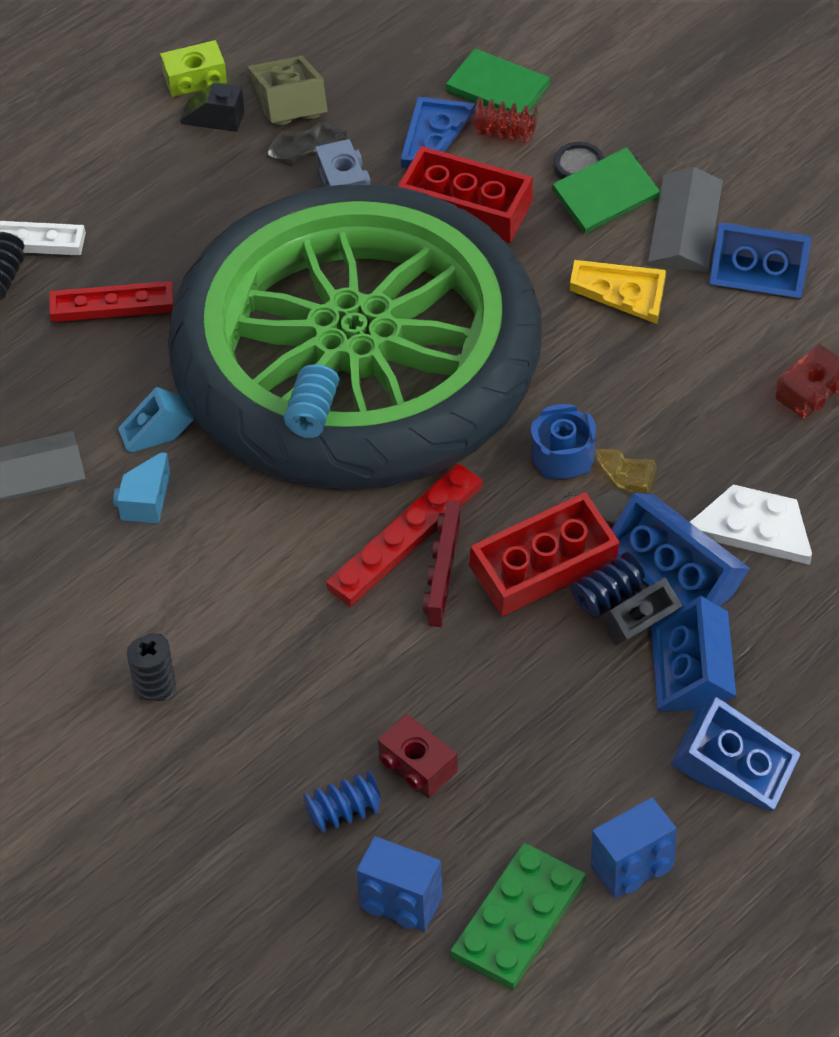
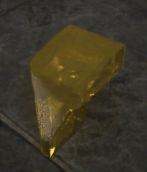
M596 448V459L618 488L650 493L657 471L655 460L624 458L622 450Z

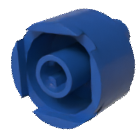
M570 404L552 405L542 410L541 415L536 421L534 419L531 425V457L535 466L541 471V475L546 479H565L585 475L590 472L596 450V425L592 416L587 412L585 415L577 411V407Z

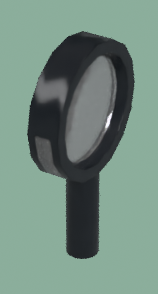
M579 141L568 143L560 147L555 153L554 171L561 180L606 157L603 156V153L596 146L590 143Z

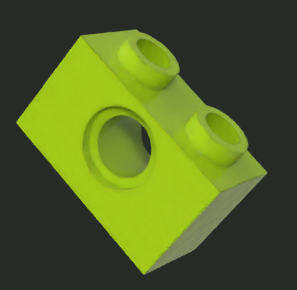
M216 40L160 53L163 75L171 97L203 90L212 83L227 84L225 62Z

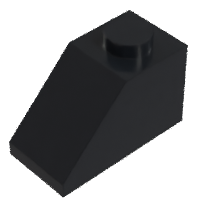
M212 83L188 99L181 117V124L237 132L245 112L242 86Z

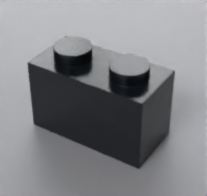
M664 577L599 617L615 644L618 645L682 607V604Z

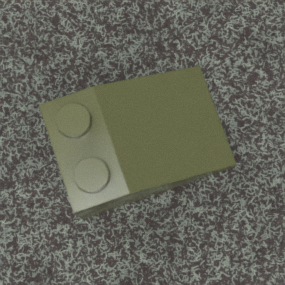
M303 55L247 66L263 112L271 123L283 125L290 123L291 119L294 118L313 119L319 117V113L328 112L323 77Z

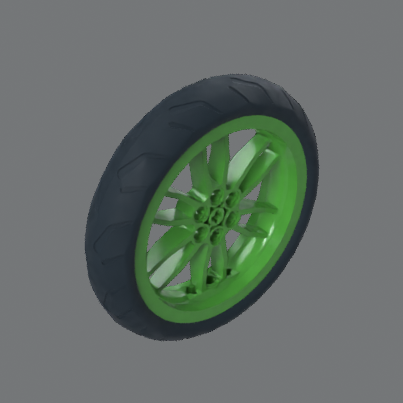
M334 185L303 191L258 208L231 224L209 243L186 273L178 289L171 313L168 354L178 393L192 417L211 439L215 440L218 445L241 462L265 474L284 481H290L291 483L324 489L363 490L389 487L418 480L442 471L474 453L502 429L516 412L529 389L540 358L542 322L540 307L532 282L521 261L495 231L474 215L444 200L402 187ZM355 259H377L401 263L371 294H362L358 291ZM344 260L349 276V288L335 290L320 270L319 264ZM309 268L315 291L323 304L320 305L284 293L267 292L266 290L285 277ZM422 272L436 277L421 288L395 299ZM450 289L455 290L465 300L475 315L471 329L439 321L412 319L426 311ZM257 310L289 320L250 318V313ZM240 337L275 345L297 346L279 357L253 380L238 365L234 353ZM420 345H442L463 349L462 354L455 356ZM387 361L423 372L451 376L429 392L404 402L396 376ZM319 364L333 369L336 373L341 371L350 373L353 404L356 412L329 411L323 432L313 438L298 436L285 424L284 415L294 387L282 398L269 392L286 379L298 374L303 367ZM375 376L389 395L393 406L367 411L360 389V379Z

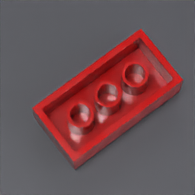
M424 146L420 147L398 187L426 193L454 204L457 208L464 209L487 224L507 243L512 242L533 203V177Z
M584 492L471 545L469 567L501 617L580 580L582 577L588 576L594 570H600L604 564H610L614 558H617L620 542L588 494Z

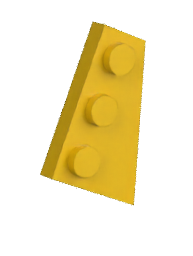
M574 260L570 291L658 324L666 270Z

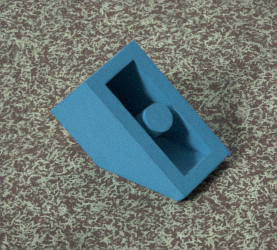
M155 387L118 429L126 450L132 453L175 440L194 418L179 394Z
M161 452L123 475L120 488H115L113 497L114 507L119 509L120 520L159 524L170 477L167 453Z

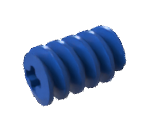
M370 770L366 772L365 780L359 774L354 775L352 785L348 780L342 779L339 784V790L334 784H328L326 795L321 789H315L313 791V800L307 793H303V800L309 818L322 834L326 833V822L328 821L331 822L335 829H338L339 817L343 816L348 824H352L353 812H356L362 820L365 819L367 807L375 815L379 814L380 793L376 780Z

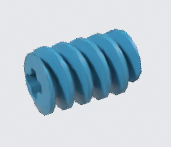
M314 364L305 366L299 371L284 415L286 426L296 435L304 438H313L323 432L327 415L335 396L336 387L339 383L338 374L333 369L324 365Z

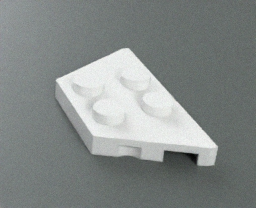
M732 485L690 521L691 524L717 543L810 565L812 552L797 499Z

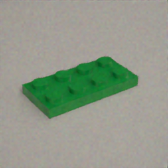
M523 843L451 949V958L514 991L585 883L586 873Z

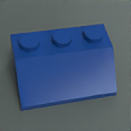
M721 222L718 226L709 284L801 298L813 236Z
M699 596L651 625L658 710L662 712L697 711V709L715 697L726 702L736 696L728 611Z

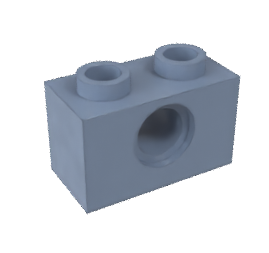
M350 139L315 147L317 168L324 187L334 185H371L368 171H362L361 169L363 163L359 149L354 150Z

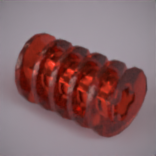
M482 97L478 98L474 112V125L478 135H483L487 130L489 137H494L498 132L500 139H506L510 133L512 141H517L521 136L523 143L530 142L538 119L537 107L532 115L529 114L527 105H524L521 113L517 111L516 103L512 104L509 111L506 110L505 101H501L498 109H496L493 99L489 100L486 107L483 106Z

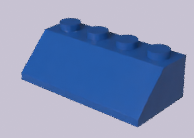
M634 493L612 528V532L620 542L617 558H621V555L625 552L635 555L644 569L645 578L643 581L648 585H652L665 577L682 606L699 596L706 598L719 607L722 606L734 595L750 569L653 494Z

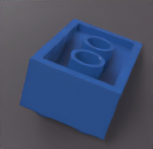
M715 697L697 709L670 764L700 784L773 811L801 753Z

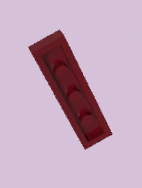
M447 500L445 513H439L437 532L441 533V537L434 540L432 557L436 559L435 566L430 565L428 571V585H431V592H425L423 598V612L428 613L429 626L442 627L461 524L460 502Z

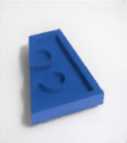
M418 97L401 156V167L409 168L421 146L445 152L476 112L475 103Z

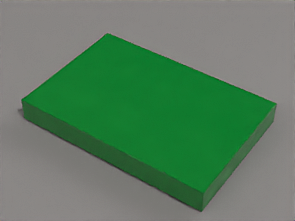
M475 48L448 80L446 91L522 121L550 86V77Z
M627 147L553 183L551 189L584 234L658 198L660 194L659 189Z

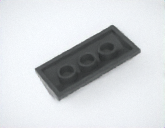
M695 167L663 174L648 266L709 272L723 180Z
M74 431L0 447V502L87 483Z

